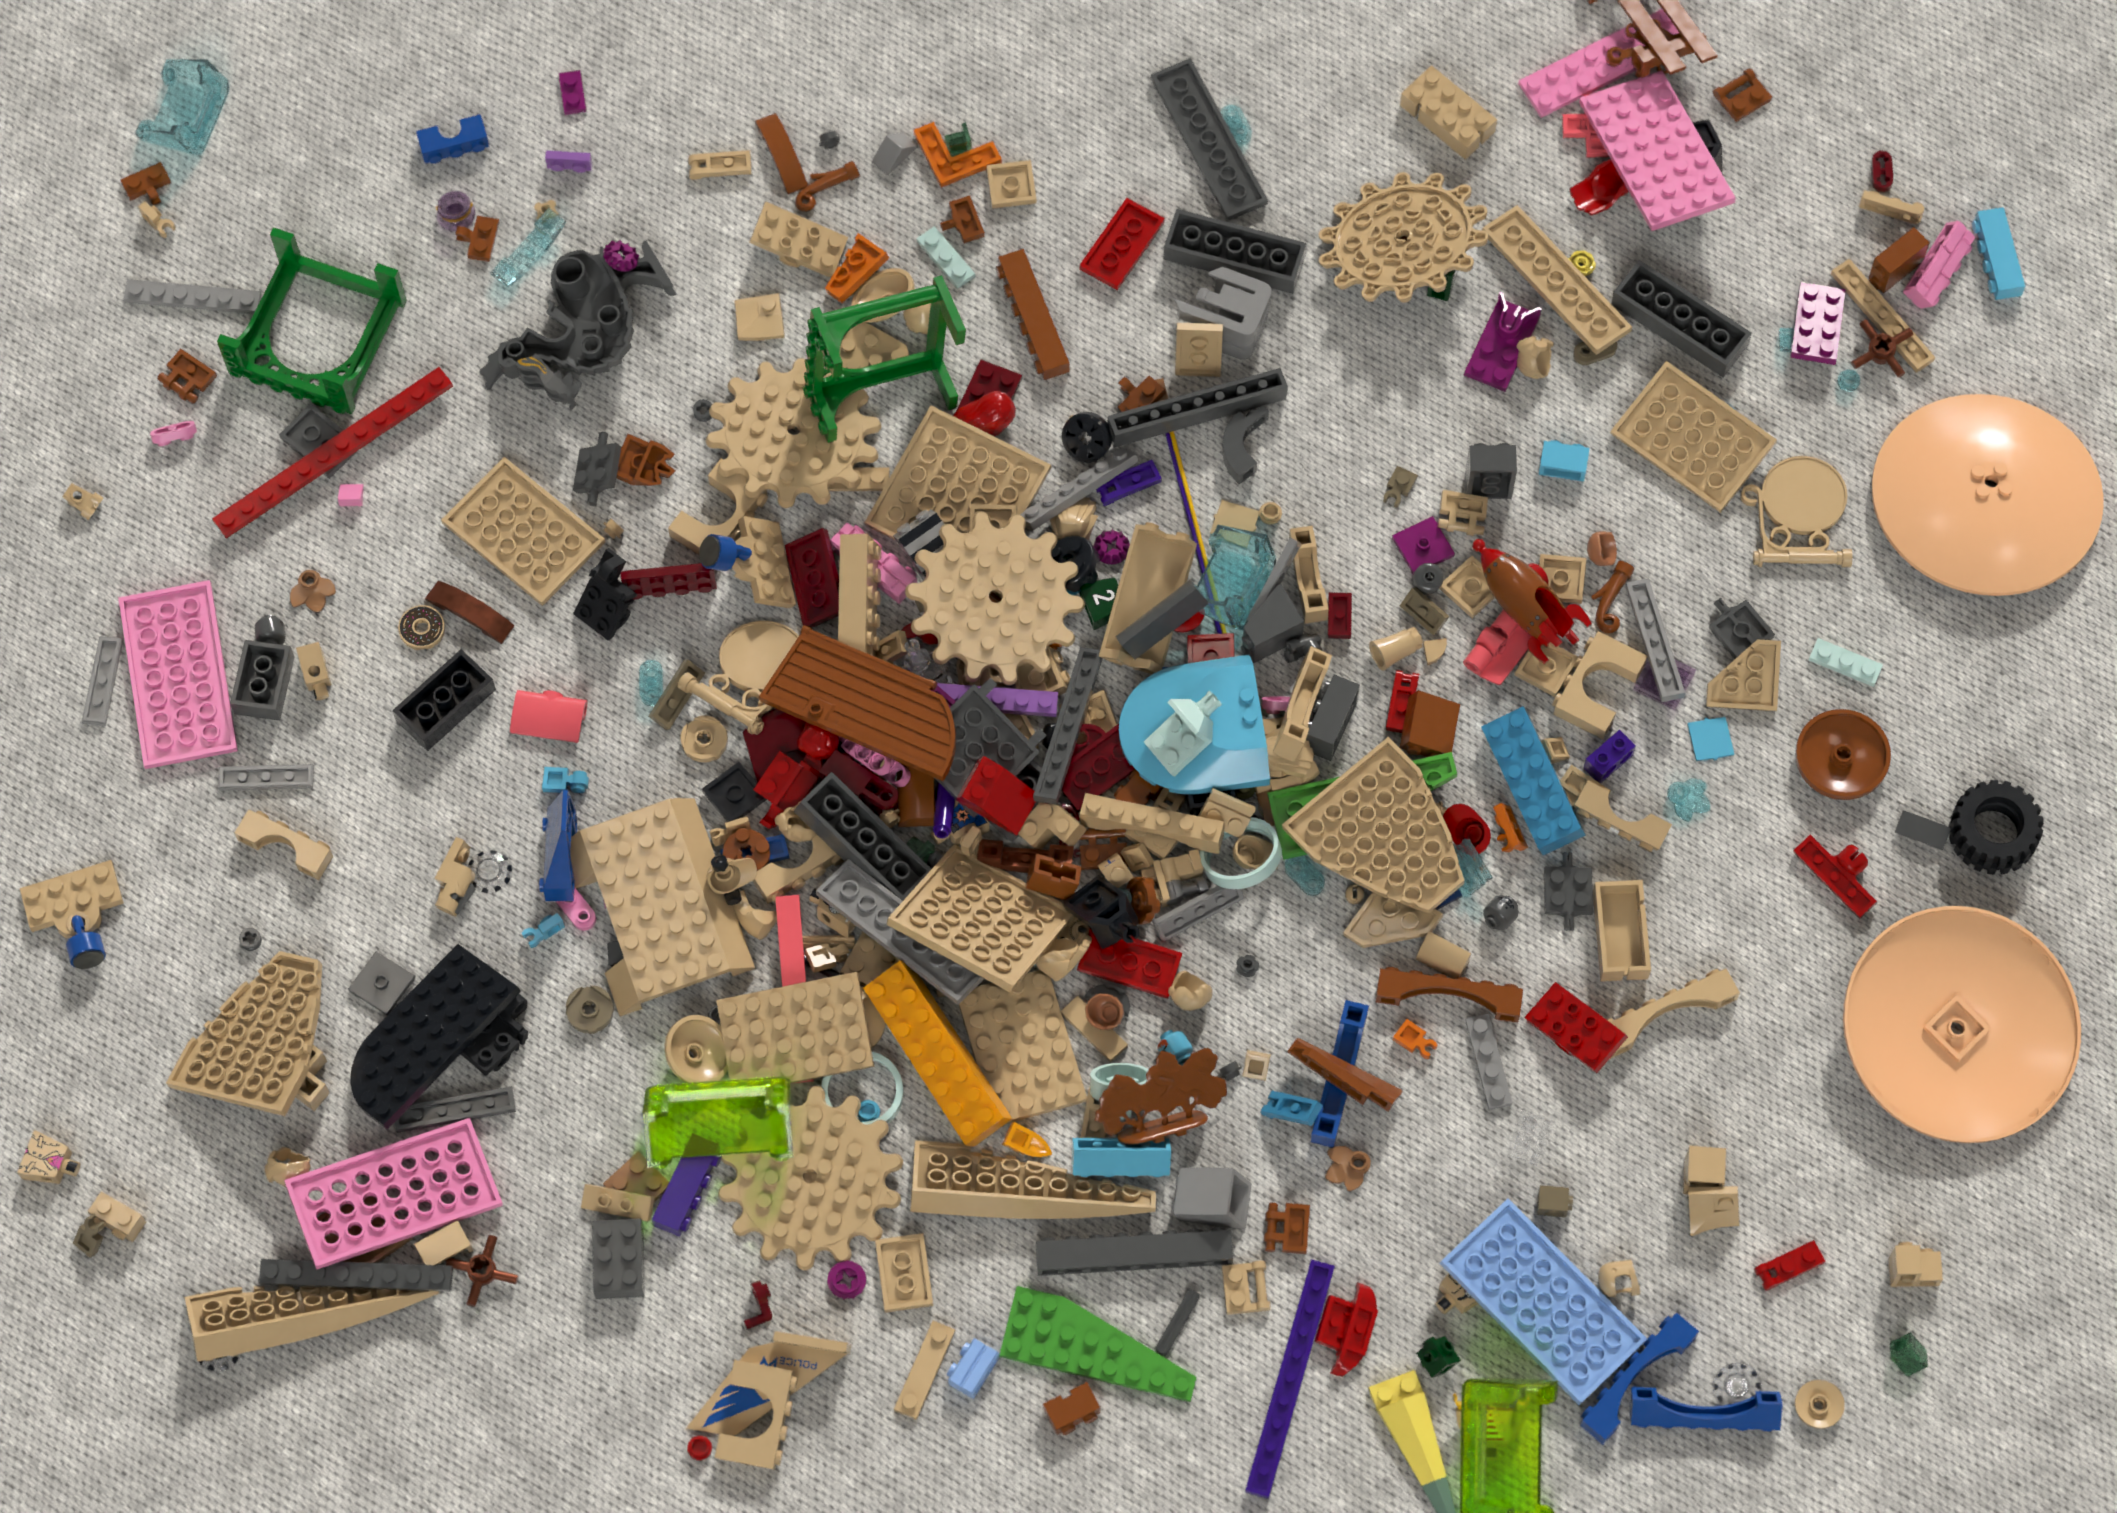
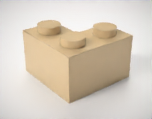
M1039 802L1027 817L1018 834L1031 846L1042 850L1054 834L1064 843L1074 846L1087 831V828L1059 804Z
M314 1045L312 1047L307 1076L296 1095L298 1100L313 1111L330 1094L326 1084L315 1077L327 1060L324 1053Z
M1901 1242L1895 1245L1888 1258L1890 1287L1940 1286L1943 1281L1941 1251L1934 1252L1931 1248L1920 1249V1245H1913L1912 1242Z

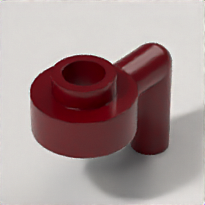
M760 1280L751 1283L750 1286L762 1314L744 1320L746 1330L768 1322L773 1318L768 1304V1298L771 1297V1293L767 1284H762Z

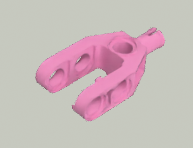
M839 736V741L842 742L840 747L870 770L882 776L896 787H904L909 783L911 773L901 763ZM885 760L883 766L880 768L881 762ZM902 770L903 775L901 779L895 781L896 773Z

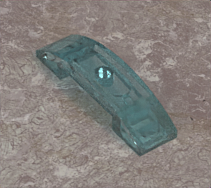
M548 208L535 222V229L508 259L504 257L490 272V275L506 287L514 284L547 252L560 234L566 221Z

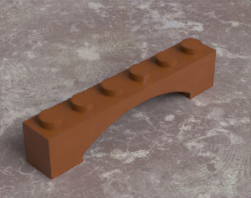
M1386 967L1385 969L1380 968L1376 1003L1399 1006L1400 1001L1413 996L1447 994L1466 998L1482 1005L1495 1014V1020L1518 1023L1523 988H1518L1514 984L1501 986L1494 985L1493 982L1487 980L1473 982L1465 977L1452 979L1447 978L1443 974H1433L1431 976L1424 975L1416 970L1403 972L1394 967Z

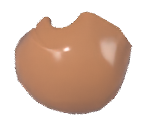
M1596 532L1589 538L1587 553L1594 564L1598 566L1615 564L1617 547L1614 535L1611 532Z
M1100 993L1088 1000L1085 1014L1086 1019L1093 1027L1100 1030H1112L1121 1024L1124 1017L1123 1004L1117 997Z

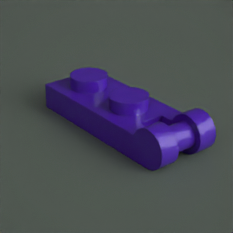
M1149 460L1123 471L1097 488L1096 492L1100 493V500L1103 506H1107L1119 499L1161 483L1162 478L1153 460ZM1114 486L1115 491L1109 493L1108 488Z

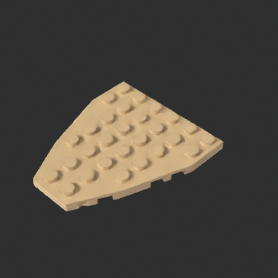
M1389 737L1282 824V829L1314 862L1379 896L1428 914L1464 885V877L1460 870L1450 831L1432 798V793L1423 779L1420 768Z
M279 951L268 964L263 965L258 970L260 975L249 984L245 981L219 1008L221 1012L213 1022L208 1020L203 1025L206 1029L197 1039L194 1037L190 1039L166 1082L170 1088L286 1116L308 1073L320 1012L322 964L317 959Z

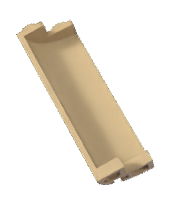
M1146 522L1145 525H1135L1099 657L1120 666L1126 665L1133 667L1134 670L1154 674L1162 670L1173 631L1136 660L1121 646L1116 635L1187 582L1197 543L1189 539L1190 535L1182 532H1177L1176 535L1166 534L1158 529L1159 526L1157 524Z

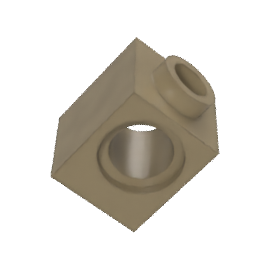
M1540 1185L1537 1215L1566 1218L1568 1210L1572 1211L1573 1196H1569V1188Z

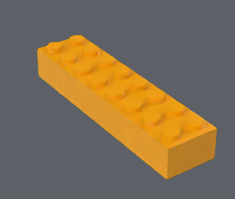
M899 960L863 987L965 1146L978 1145L1013 1119L915 971L909 968L902 960Z

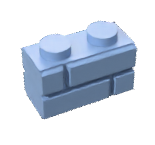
M973 1339L970 1344L968 1342L965 1343L960 1352L962 1358L958 1364L953 1363L947 1373L949 1377L948 1384L972 1399L976 1397L999 1360V1353L996 1350L986 1346L977 1339Z

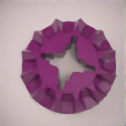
M611 240L603 251L606 263L616 270L630 271L638 264L639 255L636 253V248L629 246V242L624 244L621 240L617 242ZM619 251H621L622 254L625 256L624 260L621 257V254L618 253Z
M1112 529L1107 532L1103 531L1096 537L1093 546L1096 548L1101 562L1114 565L1126 559L1130 543L1122 531L1117 532ZM1116 540L1117 549L1112 548L1107 553V543L1112 544Z
M853 1261L839 1262L829 1271L827 1278L828 1287L834 1296L840 1297L843 1300L854 1299L865 1288V1271L859 1264ZM844 1271L849 1278H854L851 1281V1289L845 1283H840L843 1281Z

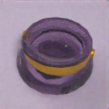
M461 191L447 192L441 196L436 206V217L439 224L449 231H456L457 226L467 228L475 218L474 204Z

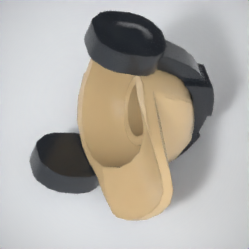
M722 854L715 856L711 860V866L706 876L710 889L715 893L724 894L728 905L738 904L742 900L738 888L755 879L757 875L756 863L752 858L733 860L726 858Z

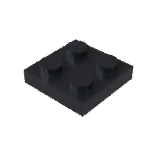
M740 762L702 788L703 794L727 822L743 818L767 800L753 790L757 782Z

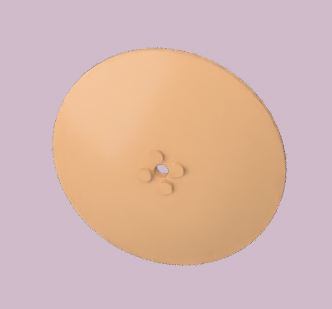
M1968 394L1948 397L1923 406L1901 421L1887 437L1878 453L1872 476V500L1876 517L1883 533L1893 548L1923 575L1947 587L1967 593L1990 596L2015 595L2040 589L2057 581L2075 568L2085 557L2093 545L2102 521L2104 507L2102 483L2097 467L2083 443L2070 429L2052 415L2033 405L2009 397ZM1992 480L1997 486L1989 487L1985 484V481Z
M1942 906L1919 911L1900 919L1885 929L1865 949L1854 967L1845 993L1843 1005L1844 1037L1853 1067L1861 1082L1878 1104L1904 1125L1927 1136L1958 1143H1983L2011 1136L2026 1129L2044 1116L2060 1099L2074 1074L2081 1045V1021L2077 999L2070 980L2053 953L2035 935L2018 923L1991 911L1965 906ZM1956 1022L1962 1026L1961 1034L1952 1032V1023Z

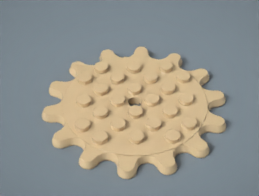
M1401 172L1394 176L1393 184L1387 189H1380L1374 183H1366L1360 188L1363 198L1359 203L1348 204L1341 202L1334 206L1333 211L1335 215L1342 220L1335 227H1325L1320 230L1319 238L1324 243L1333 244L1334 248L1319 257V263L1325 269L1342 268L1340 274L1334 279V284L1341 290L1355 284L1364 285L1361 294L1368 302L1375 301L1385 291H1394L1397 299L1402 303L1409 302L1413 291L1418 287L1429 286L1435 292H1442L1447 285V280L1444 276L1448 272L1453 270L1468 272L1472 270L1474 260L1466 254L1467 250L1486 245L1488 241L1487 232L1476 230L1473 226L1486 218L1487 208L1484 205L1469 207L1464 204L1471 196L1472 190L1469 185L1463 184L1452 190L1443 189L1444 177L1440 173H1433L1425 182L1414 184L1411 182L1408 173ZM1402 236H1406L1407 241H1405V239L1401 240L1399 238Z
M802 358L797 359L793 363L792 370L786 373L776 371L769 362H762L757 369L759 379L752 383L745 382L738 377L732 378L728 382L727 387L733 394L734 400L730 403L716 402L709 408L710 416L721 421L723 428L709 433L706 437V445L709 448H720L727 452L728 457L719 464L718 472L724 477L734 474L744 475L747 478L744 494L749 498L758 497L764 490H773L778 495V504L783 508L792 507L795 503V498L800 493L810 494L818 504H827L831 498L829 487L832 484L841 483L851 489L860 485V477L853 470L854 465L858 462L874 463L878 459V451L866 444L864 439L869 434L879 432L881 422L876 417H867L859 413V409L869 400L867 392L864 389L856 391L841 403L834 419L837 425V441L828 443L825 435L820 434L818 428L819 420L817 416H813L810 408L811 401L809 398L806 399L803 392L806 367L805 359ZM831 372L826 374L824 377L832 375ZM795 427H797V430L800 431L796 435H791L788 433V430L794 429Z
M979 511L972 518L973 528L970 532L960 533L953 525L944 524L939 530V535L944 543L943 549L937 553L925 549L919 550L916 553L915 561L926 571V578L920 583H910L907 585L905 595L910 600L921 602L924 606V613L921 617L913 620L911 629L916 635L931 633L937 637L938 646L932 653L935 663L942 665L952 658L962 659L965 663L964 676L967 681L977 682L980 680L984 670L993 668L998 671L1004 684L1013 685L1018 679L1017 670L1021 664L1029 663L1038 672H1047L1051 667V661L1047 656L1048 646L1057 643L1064 647H1069L1074 643L1075 635L1064 625V618L1067 614L1081 612L1084 609L1085 603L1081 597L1069 594L1066 591L1065 585L1069 579L1074 578L1078 574V566L1072 561L1058 563L1052 558L1051 552L1057 544V537L1052 532H1046L1037 539H1031L1025 534L1026 521L1023 516L1018 514L1011 516L1008 524L1004 528L998 529L992 526L987 513ZM991 592L1001 593L1002 600L994 603L990 600L989 594Z
M813 1086L808 1090L806 1101L800 1106H794L789 1102L786 1095L776 1093L770 1099L772 1114L767 1120H758L752 1115H744L740 1119V1128L747 1136L746 1144L741 1148H725L721 1153L722 1162L735 1169L736 1178L733 1182L722 1185L719 1188L718 1196L723 1202H737L742 1207V1214L733 1222L732 1230L738 1236H744L753 1231L760 1233L763 1236L760 1255L765 1260L775 1259L783 1249L792 1250L796 1255V1265L801 1270L811 1269L814 1265L815 1256L820 1251H829L838 1263L850 1261L852 1256L850 1241L852 1238L863 1236L872 1242L880 1239L883 1231L875 1221L876 1212L880 1208H897L901 1203L900 1194L889 1189L886 1186L885 1180L888 1174L902 1168L903 1159L896 1153L885 1154L879 1148L881 1139L888 1134L889 1126L884 1120H876L871 1124L861 1123L858 1120L861 1101L857 1096H848L840 1106L831 1107L825 1101L823 1088ZM809 1171H814L817 1174V1179L813 1183L804 1181L803 1176Z

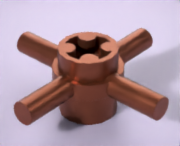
M1867 319L1863 320L1859 325L1871 341L1869 351L1851 361L1854 369L1872 360L1882 365L1888 363L1898 378L1902 377L1905 371L1894 357L1896 345L1914 335L1913 331L1907 328L1894 337L1888 334H1877Z
M488 1235L483 1254L473 1256L469 1262L455 1258L446 1260V1266L466 1271L469 1279L473 1282L466 1303L472 1307L476 1306L482 1286L490 1284L494 1279L515 1285L518 1281V1275L497 1270L495 1262L491 1259L497 1242V1237L494 1235ZM483 1265L488 1266L487 1273L484 1275L475 1272L476 1269L481 1270Z

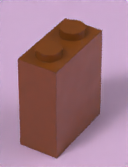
M1913 227L1874 258L1868 277L1870 283L1883 294L1921 264L1930 242Z
M1419 690L1409 696L1399 748L1406 750L1408 754L1424 757L1452 752L1460 704Z

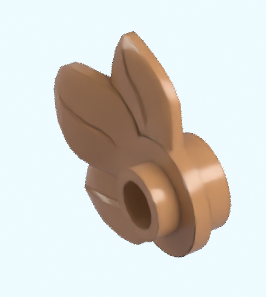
M305 570L300 574L298 584L291 589V604L293 607H298L305 603L310 610L319 613L325 606V596L336 594L335 586L330 579L321 578L318 572ZM313 579L314 583L308 585L306 581Z
M1336 1146L1327 1150V1155L1334 1163L1327 1170L1325 1179L1332 1183L1344 1182L1348 1191L1359 1188L1363 1183L1364 1174L1370 1168L1371 1161L1369 1156L1362 1151L1353 1152L1347 1146ZM1361 1160L1363 1165L1356 1167L1354 1161Z

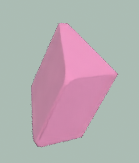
M340 484L338 493L339 506H363V484Z

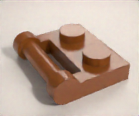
M1751 68L1743 71V75L1725 86L1717 87L1713 90L1715 98L1735 122L1772 101V96L1756 78ZM1747 82L1751 85L1730 99L1726 97L1727 94Z

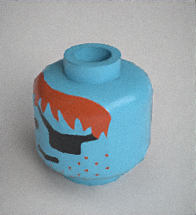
M1169 1030L1160 1036L1161 1041L1157 1046L1158 1051L1161 1052L1162 1050L1174 1054L1178 1064L1182 1066L1189 1059L1193 1051V1047L1182 1031L1173 1032Z

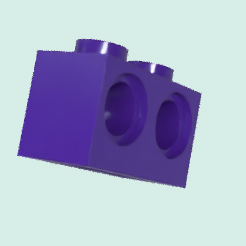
M1619 729L1585 759L1583 769L1601 784L1634 755L1636 745Z

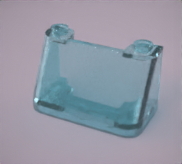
M166 59L161 77L165 85L169 87L155 121L142 120L137 127L135 135L143 142L187 154L200 155L206 148L229 93L228 80L207 59Z
M1217 525L1214 533L1209 538V545L1213 555L1197 584L1198 589L1209 604L1202 608L1199 613L1232 629L1243 630L1248 622L1246 619L1276 565V555L1267 534Z

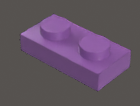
M546 150L547 168L559 172L563 171V169L573 170L577 173L592 171L591 153Z

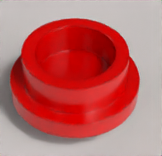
M699 1435L689 1441L687 1450L691 1458L701 1461L710 1456L712 1444L707 1437Z

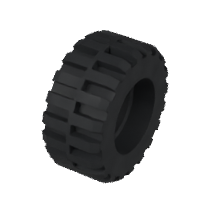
M1990 780L1988 785L1984 781L1977 783L1975 788L1970 787L1965 791L1964 795H1961L1950 817L1949 827L1951 828L1949 840L1952 845L1956 844L1954 852L1957 856L1961 854L1964 856L1962 862L1967 866L1972 863L1975 865L1974 870L1981 872L1982 869H1986L1987 874L1991 875L2000 870L2002 875L2009 873L2011 868L2013 871L2020 869L2023 863L2026 864L2031 859L2042 838L2044 821L2043 817L2039 816L2041 812L2039 805L2033 804L2034 797L2030 793L2027 795L2023 793L2024 788L2019 785L2017 788L2012 787L2011 782L2008 781L1998 784V780ZM1986 811H1996L2006 815L2016 826V839L2008 843H1994L1985 839L1975 826V817Z

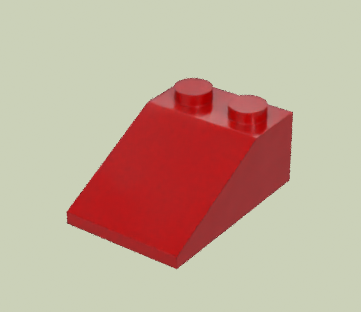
M985 756L977 760L956 798L957 802L1015 836L1020 832L1036 803L1033 798L1034 790L1007 769Z

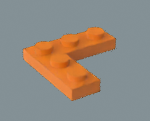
M934 122L913 130L914 136L941 188L986 170V165L1002 163V158L993 141L951 157Z

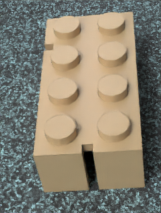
M1432 65L1401 93L1400 106L1414 118L1418 115V121L1465 160L1479 148L1480 143L1483 144L1496 132L1497 119Z
M1643 880L1595 882L1593 904L1601 982L1622 981L1623 976H1626L1627 980L1649 979L1651 963L1645 905H1643L1645 900Z

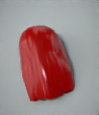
M1611 159L1598 164L1586 179L1569 189L1577 209L1589 213V215H1595L1608 210L1621 196L1629 192Z
M993 391L959 408L952 416L995 437L1001 434L1014 420L1016 407L1010 396L1001 391Z

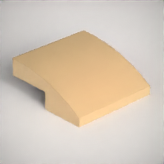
M1101 690L1091 695L1082 724H1093L1108 732L1118 723L1106 691ZM1079 733L1076 743L1083 744L1087 741V736Z

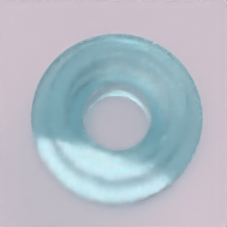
M1844 370L1839 374L1837 384L1843 391L1852 392L1859 387L1860 377L1854 370ZM1851 379L1853 383L1848 384L1844 380Z

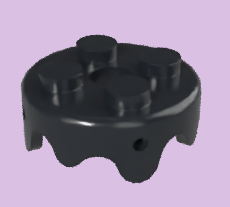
M1068 536L1058 540L1051 552L1052 558L1058 563H1064L1073 558L1072 562L1078 566V574L1066 582V590L1078 592L1082 585L1095 583L1098 579L1096 563L1101 559L1091 542L1081 536Z

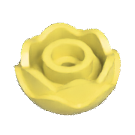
M1584 250L1575 251L1568 258L1585 277L1590 275L1595 269L1596 263L1589 252Z

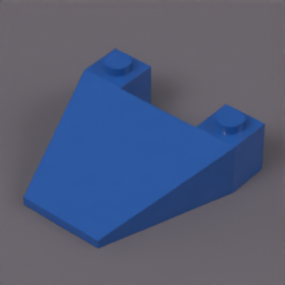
M562 790L547 808V817L542 819L543 832H546L544 878L539 880L540 892H544L545 901H574L575 878L570 855L571 837L577 833L578 819L575 805L568 790Z

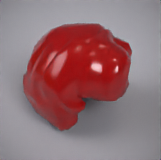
M808 722L805 723L804 729L797 740L799 750L811 757L824 760L829 759L835 750L838 751V735Z

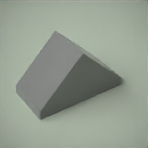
M903 132L886 135L872 159V163L889 175L918 147V144Z

